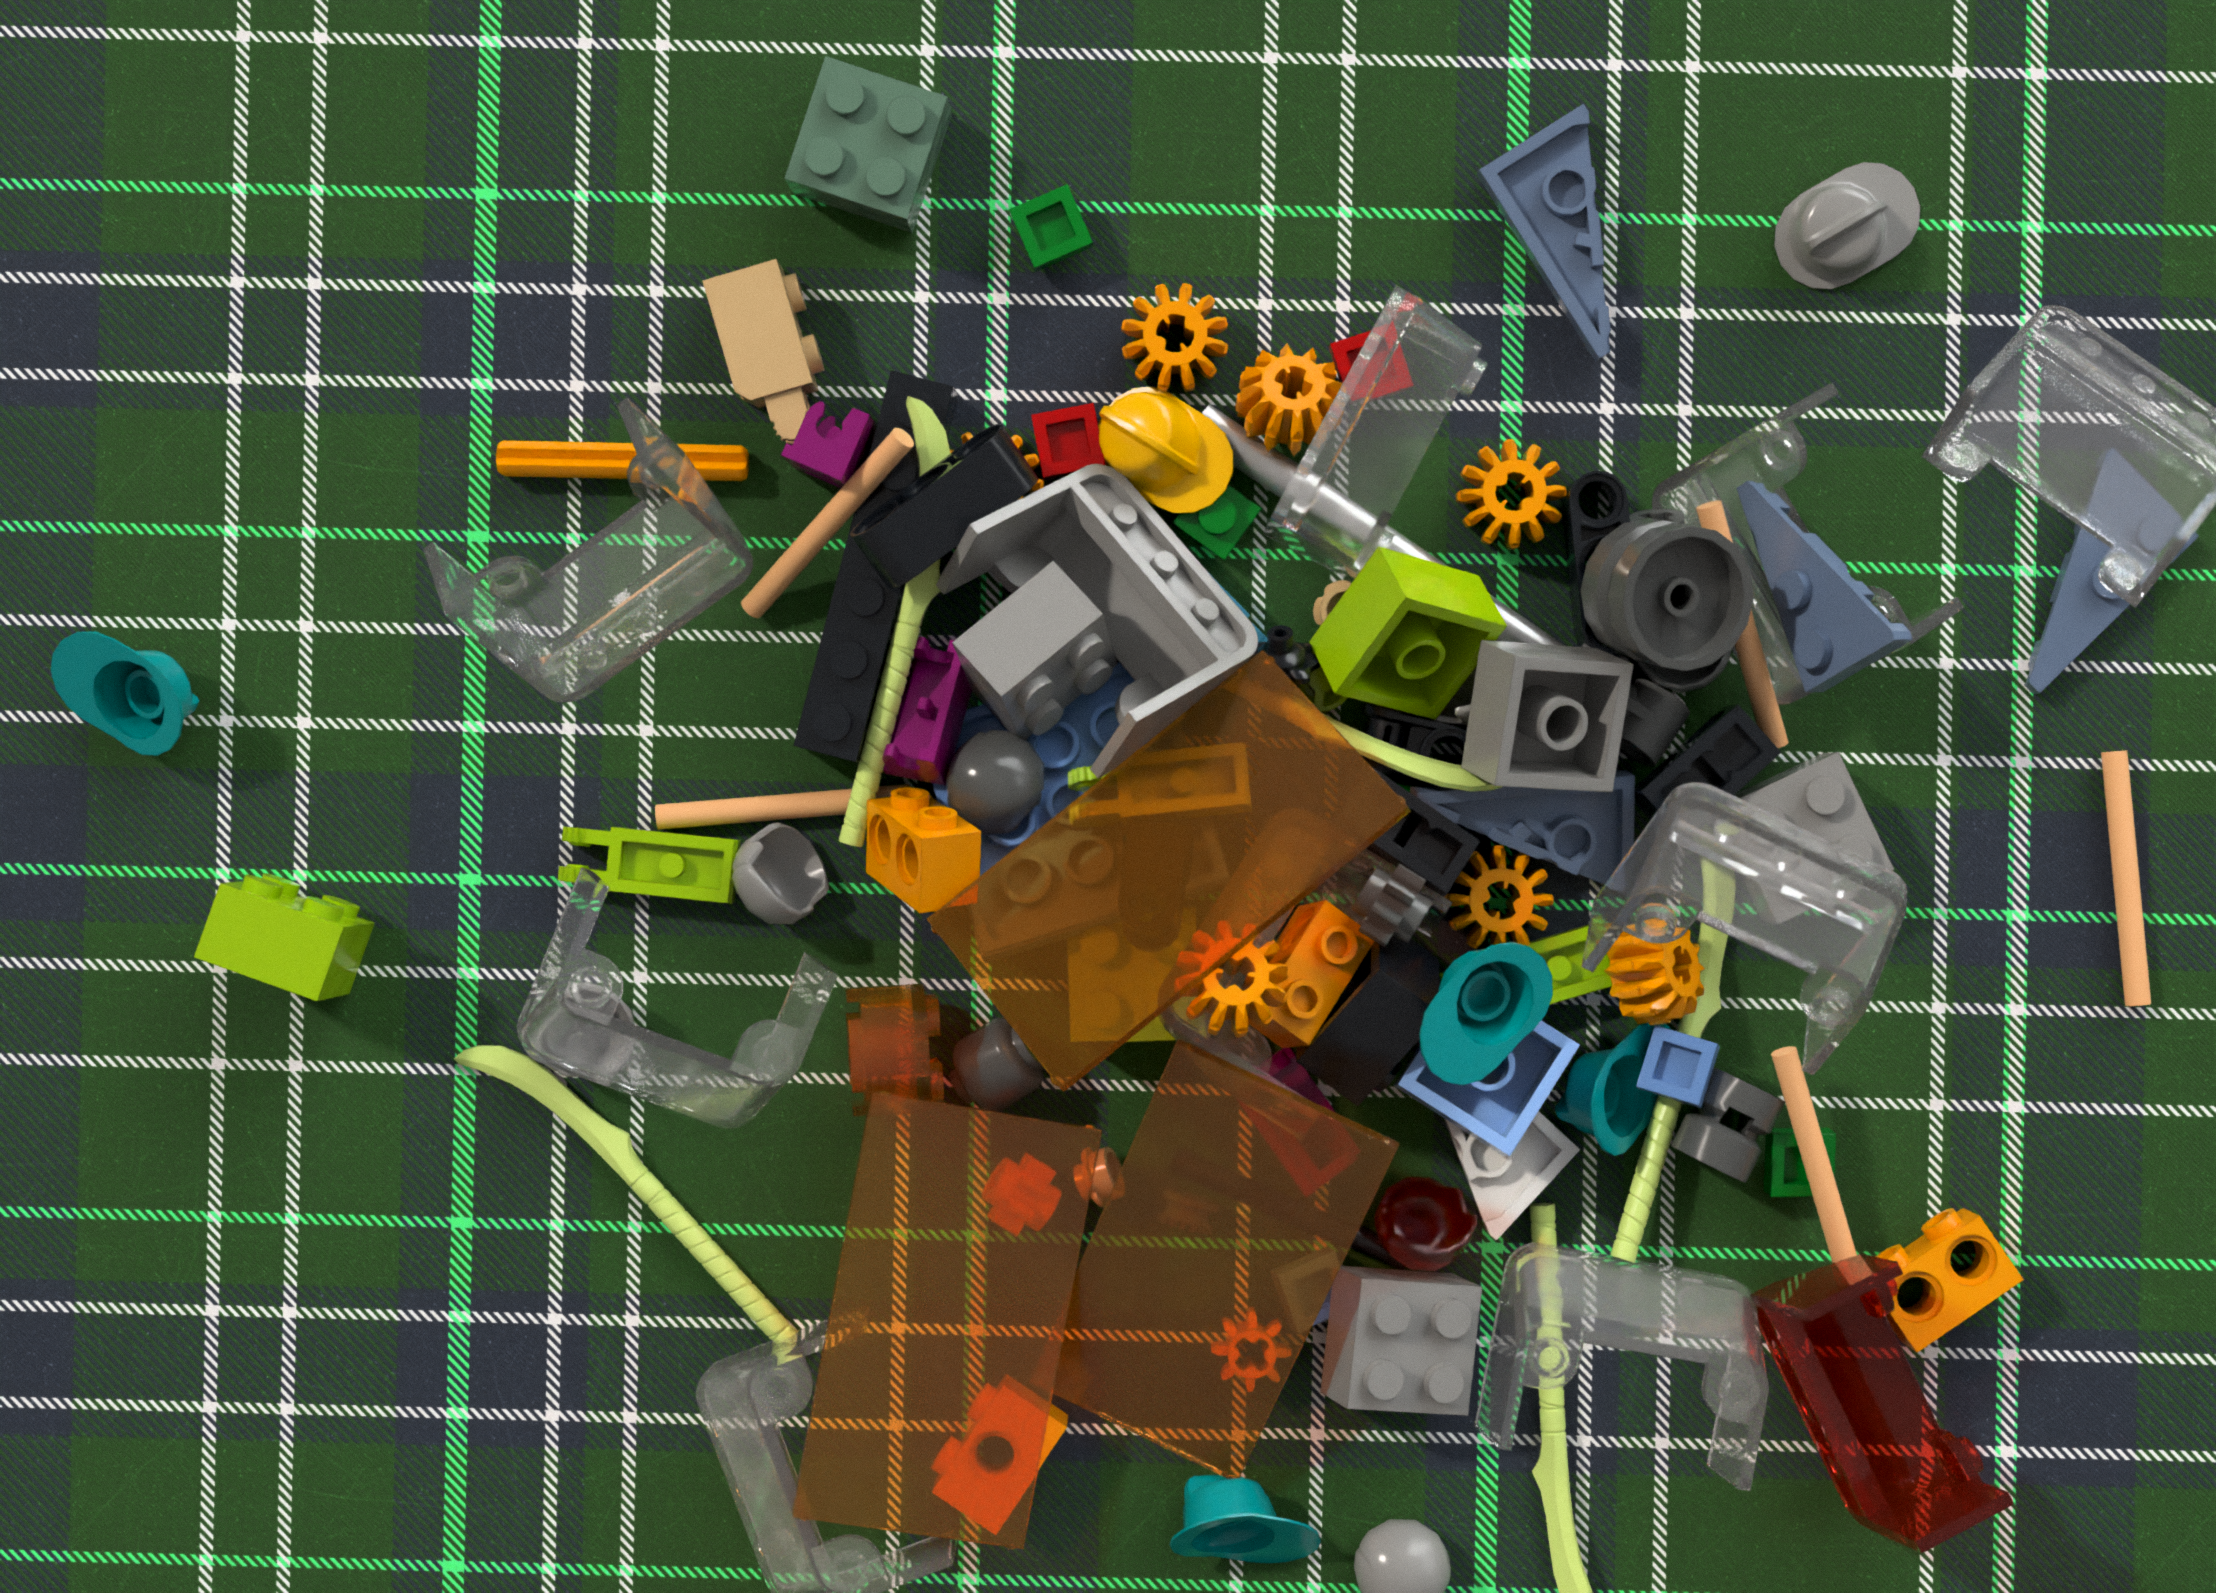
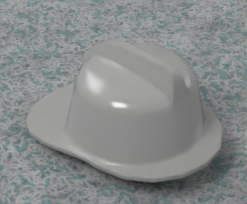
M1863 162L1843 169L1803 192L1785 207L1775 228L1774 247L1780 265L1793 280L1810 288L1834 289L1853 282L1896 257L1911 243L1919 227L1920 204L1915 189L1901 172L1885 164Z

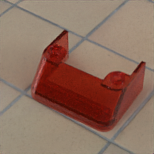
M1858 1254L1771 1283L1748 1296V1303L1755 1322L1841 1500L1860 1525L1915 1551L1924 1553L2014 1504L2009 1492L1982 1482L1978 1473L1984 1470L1983 1462L1970 1440L1965 1436L1956 1438L1950 1431L1939 1427L1886 1316L1894 1312L1893 1297L1898 1295V1287L1894 1278L1903 1274L1897 1261Z

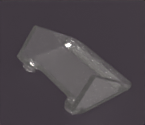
M2047 305L2038 309L1964 390L1921 456L1940 469L1947 477L1958 482L1970 481L1990 463L2109 546L2111 549L2100 563V569L2098 570L2099 581L2107 590L2117 594L2135 608L2216 506V408L2075 311L2059 305Z

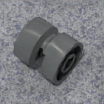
M1714 1067L1702 1107L1698 1113L1686 1114L1671 1146L1746 1183L1761 1153L1756 1140L1759 1135L1771 1133L1785 1105V1101ZM1728 1107L1741 1112L1735 1130L1719 1123Z

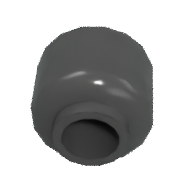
M1005 1017L996 1018L961 1038L956 1043L953 1050L955 1069L950 1071V1080L956 1093L964 1102L968 1104L976 1102L981 1108L989 1112L1002 1111L1040 1088L1044 1078L1043 1068L1048 1064V1055L1041 1039L1027 1023H1016Z

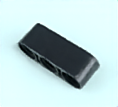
M995 424L969 439L865 517L853 528L850 535L887 588L893 589L912 580L955 548L961 541L969 524L1021 498L1037 483L1038 477L1003 425Z
M1595 470L1582 475L1566 490V496L1562 498L1561 510L1574 636L1579 647L1598 648L1611 655L1619 656L1594 639L1591 628L1584 617L1581 597L1585 558L1589 551L1596 549L1601 539L1620 525L1630 522L1628 498L1624 485L1616 476L1609 472ZM1594 486L1605 492L1609 500V511L1605 518L1592 519L1582 512L1578 503L1579 493L1582 488Z

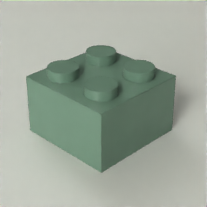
M825 56L784 178L790 190L795 195L913 233L952 116L948 96Z

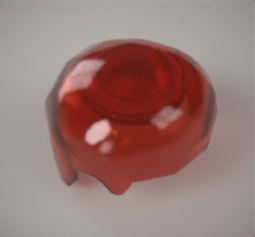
M1408 1176L1385 1191L1375 1213V1227L1378 1238L1390 1257L1411 1270L1436 1271L1459 1259L1473 1237L1478 1216L1469 1213L1461 1189L1444 1186L1430 1177Z

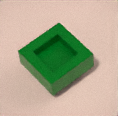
M1068 184L1009 209L1010 216L1035 272L1093 247V241Z
M1228 485L1226 491L1213 505L1195 513H1180L1172 525L1224 562L1262 508Z
M1821 1127L1820 1130L1833 1174L1835 1175L1836 1133L1828 1127ZM1773 1128L1771 1133L1765 1136L1764 1191L1770 1197L1812 1196L1793 1128Z

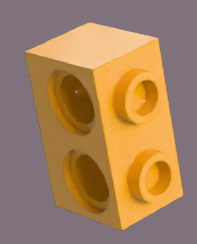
M913 787L894 789L891 791V797L867 800L866 873L918 913L979 905L981 830L957 815L956 810L948 808L935 800L927 790Z
M1327 900L1298 906L1276 940L1279 945L1277 954L1268 962V964L1281 963L1289 966L1290 974L1287 980L1275 984L1288 994L1287 1000L1283 1007L1268 1006L1273 1019L1266 1028L1256 1025L1248 1017L1249 1025L1281 1048L1309 1046L1375 941L1359 932L1361 925Z
M1949 1208L1936 1214L1921 1227L1924 1235L1905 1248L1897 1244L1879 1253L1868 1264L1871 1271L1863 1276L1866 1284L1865 1290L1900 1341L1916 1353L2024 1280L1982 1218L1965 1208L1957 1212L1954 1208ZM1971 1240L1976 1251L1973 1263L1963 1271L1954 1272L1950 1262L1953 1249L1959 1243ZM1920 1277L1923 1284V1293L1920 1300L1911 1307H1900L1897 1300V1292L1900 1285L1909 1278Z

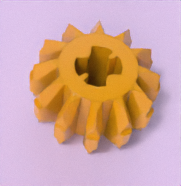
M1164 284L1157 285L1155 287V298L1158 304L1156 308L1141 297H1137L1133 302V308L1145 322L1134 319H1125L1122 322L1121 330L1123 333L1140 339L1122 347L1124 359H1136L1146 356L1135 370V377L1139 381H1143L1155 369L1161 371L1158 378V391L1161 392L1168 391L1171 374L1180 375L1181 386L1185 392L1193 391L1195 382L1191 369L1195 368L1208 379H1212L1217 372L1214 364L1204 354L1215 357H1225L1227 355L1228 344L1222 340L1210 337L1220 334L1227 329V319L1225 317H1214L1204 320L1214 307L1215 299L1207 295L1195 307L1189 305L1192 297V285L1182 284L1179 290V301H1170L1166 286ZM1170 324H1179L1184 327V337L1192 340V343L1188 348L1181 343L1180 352H1169L1166 350V340L1157 335L1161 329L1169 333Z
M1286 343L1280 350L1279 358L1262 350L1256 358L1255 367L1246 366L1245 371L1240 376L1239 389L1241 391L1237 394L1236 411L1239 417L1245 418L1244 429L1246 430L1247 438L1265 435L1264 445L1267 452L1276 447L1278 443L1287 444L1294 457L1301 450L1302 441L1319 450L1321 444L1325 442L1326 433H1335V430L1341 423L1343 412L1340 407L1344 405L1346 395L1344 383L1335 380L1337 371L1335 370L1334 362L1316 364L1317 355L1313 347L1303 356H1297L1293 354L1290 346Z
M1507 439L1502 444L1501 461L1492 449L1485 446L1477 453L1485 471L1471 465H1466L1462 469L1460 475L1465 481L1477 486V489H1464L1456 493L1457 503H1476L1477 509L1470 512L1462 522L1466 528L1476 525L1481 519L1488 522L1489 524L1481 537V541L1486 545H1490L1497 538L1500 529H1504L1507 549L1515 550L1520 545L1521 528L1531 541L1537 543L1545 537L1543 528L1537 518L1550 524H1556L1560 521L1562 514L1556 508L1545 503V501H1555L1564 498L1567 494L1566 487L1561 485L1546 486L1545 480L1556 474L1560 467L1557 462L1553 461L1546 464L1539 471L1534 466V463L1540 456L1541 448L1532 444L1524 453L1522 460H1519L1515 440ZM1508 479L1518 482L1514 489L1517 490L1522 486L1526 494V498L1516 504L1514 510H1508L1504 507L1508 502L1506 499L1499 503L1495 493L1507 483Z
M1493 845L1490 852V867L1488 868L1483 857L1477 851L1473 852L1468 863L1475 874L1470 877L1461 871L1455 881L1465 886L1463 894L1447 893L1443 896V903L1445 905H1464L1465 911L1453 916L1448 923L1451 929L1459 930L1472 922L1475 923L1468 934L1467 945L1472 948H1478L1490 930V946L1506 943V932H1509L1514 943L1529 946V937L1522 928V925L1526 922L1538 930L1543 931L1546 929L1548 922L1543 917L1533 914L1532 910L1534 905H1553L1554 897L1546 893L1533 894L1532 888L1543 883L1548 878V874L1544 869H1537L1524 877L1522 876L1529 863V855L1518 852L1511 860L1508 868H1506V851L1504 846ZM1495 882L1497 888L1507 889L1509 886L1513 896L1505 901L1509 911L1503 916H1500L1499 911L1492 909L1487 913L1483 906V903L1491 898L1487 888Z
M1655 914L1640 917L1638 920L1628 921L1625 925L1614 928L1613 942L1607 944L1605 949L1610 960V966L1604 972L1611 978L1612 987L1609 993L1610 996L1619 998V1009L1623 1016L1633 1017L1637 1024L1649 1023V1025L1654 1026L1670 1023L1671 1020L1681 1019L1684 1015L1696 1011L1697 997L1704 995L1700 973L1705 968L1699 963L1697 956L1700 946L1699 944L1691 943L1690 930L1687 924H1678L1672 915L1660 916Z
M1226 922L1219 924L1217 943L1208 935L1200 932L1195 935L1193 940L1197 954L1182 953L1178 961V967L1190 976L1177 981L1175 986L1176 994L1184 997L1198 996L1187 1007L1186 1015L1190 1020L1199 1018L1206 1011L1212 1014L1207 1029L1211 1035L1219 1033L1224 1019L1231 1020L1232 1031L1237 1038L1246 1036L1249 1024L1248 1017L1256 1025L1266 1028L1273 1019L1268 1006L1283 1007L1287 1000L1288 994L1275 984L1287 980L1290 974L1289 966L1281 963L1268 964L1277 954L1279 945L1272 940L1266 942L1259 949L1255 947L1253 943L1257 936V928L1254 925L1246 927L1241 940H1234L1233 929ZM1225 971L1230 976L1235 975L1239 971L1244 974L1246 979L1242 988L1240 989L1234 984L1224 989L1219 984L1223 972Z

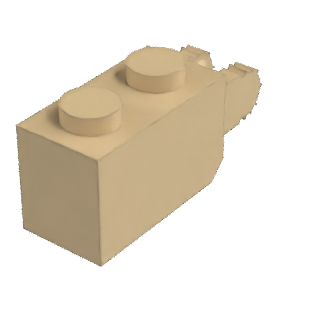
M777 259L702 280L734 391L741 396L742 400L757 408L766 406L770 421L775 424L773 429L777 431L776 435L778 437L781 436V440L786 441L787 444L793 445L802 421L810 409L807 394L819 391L814 374L825 371L814 334L804 337L802 335L796 313L807 310L796 273L785 276L783 268Z

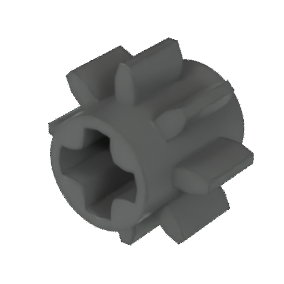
M1402 864L1398 865L1392 876L1377 867L1351 908L1365 917L1359 932L1383 947H1386L1392 935L1408 944L1433 904V901L1419 893L1426 879Z

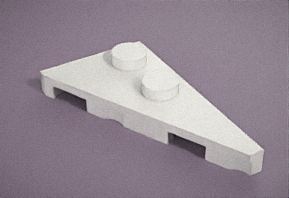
M1539 1111L1510 1156H1502L1444 1119L1486 1231L1494 1240H1497L1580 1151L1572 1141Z

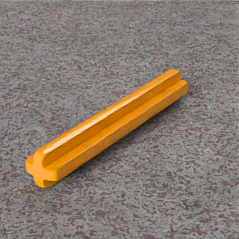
M503 440L497 445L496 466L498 473L509 477L744 481L747 479L749 472L748 450L742 445Z

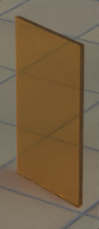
M1262 650L928 917L927 920L931 924L932 932L943 939L1046 1069L1052 1084L1059 1086L1065 1092L1408 815L1410 809L1406 805V800L1392 790L1276 664V660Z
M1178 1039L1028 1382L1227 1479L1240 1478L1400 1143L1208 1053L1191 1043Z
M886 1090L879 1092L871 1091L792 1507V1517L799 1518L802 1521L816 1520L1003 1546L1008 1549H1024L1101 1141V1129L1095 1128L1090 1124L1081 1126L890 1094Z

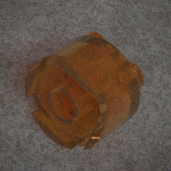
M923 983L845 988L846 1002H858L859 1012L846 1013L850 1085H852V1093H863L864 1100L851 1101L852 1117L930 1112L931 1102L944 1101L942 1062H939L938 1057H929L928 1037L940 1036L938 997H935V994H925Z

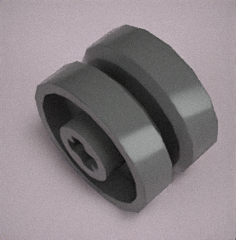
M1653 518L1623 523L1601 539L1586 563L1581 586L1584 617L1599 642L1617 655L1681 671L1709 666L1733 649L1748 625L1754 598L1750 568L1734 543L1716 530Z

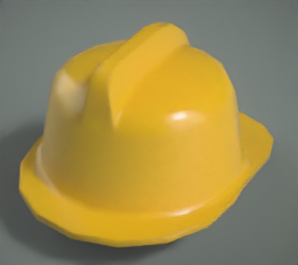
M1153 386L1133 388L1116 397L1109 406L1104 405L1099 412L1101 417L1098 424L1099 445L1105 459V464L1124 475L1144 499L1153 505L1172 513H1195L1213 505L1226 491L1233 474V450L1226 434L1210 418L1171 393L1158 391V388Z

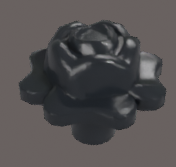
M1278 625L1268 630L1267 642H1258L1256 651L1243 670L1248 672L1250 682L1259 683L1265 691L1273 694L1278 692L1293 694L1300 688L1301 684L1310 682V674L1321 665L1316 655L1313 654V649L1309 643L1294 642L1293 630L1290 627Z

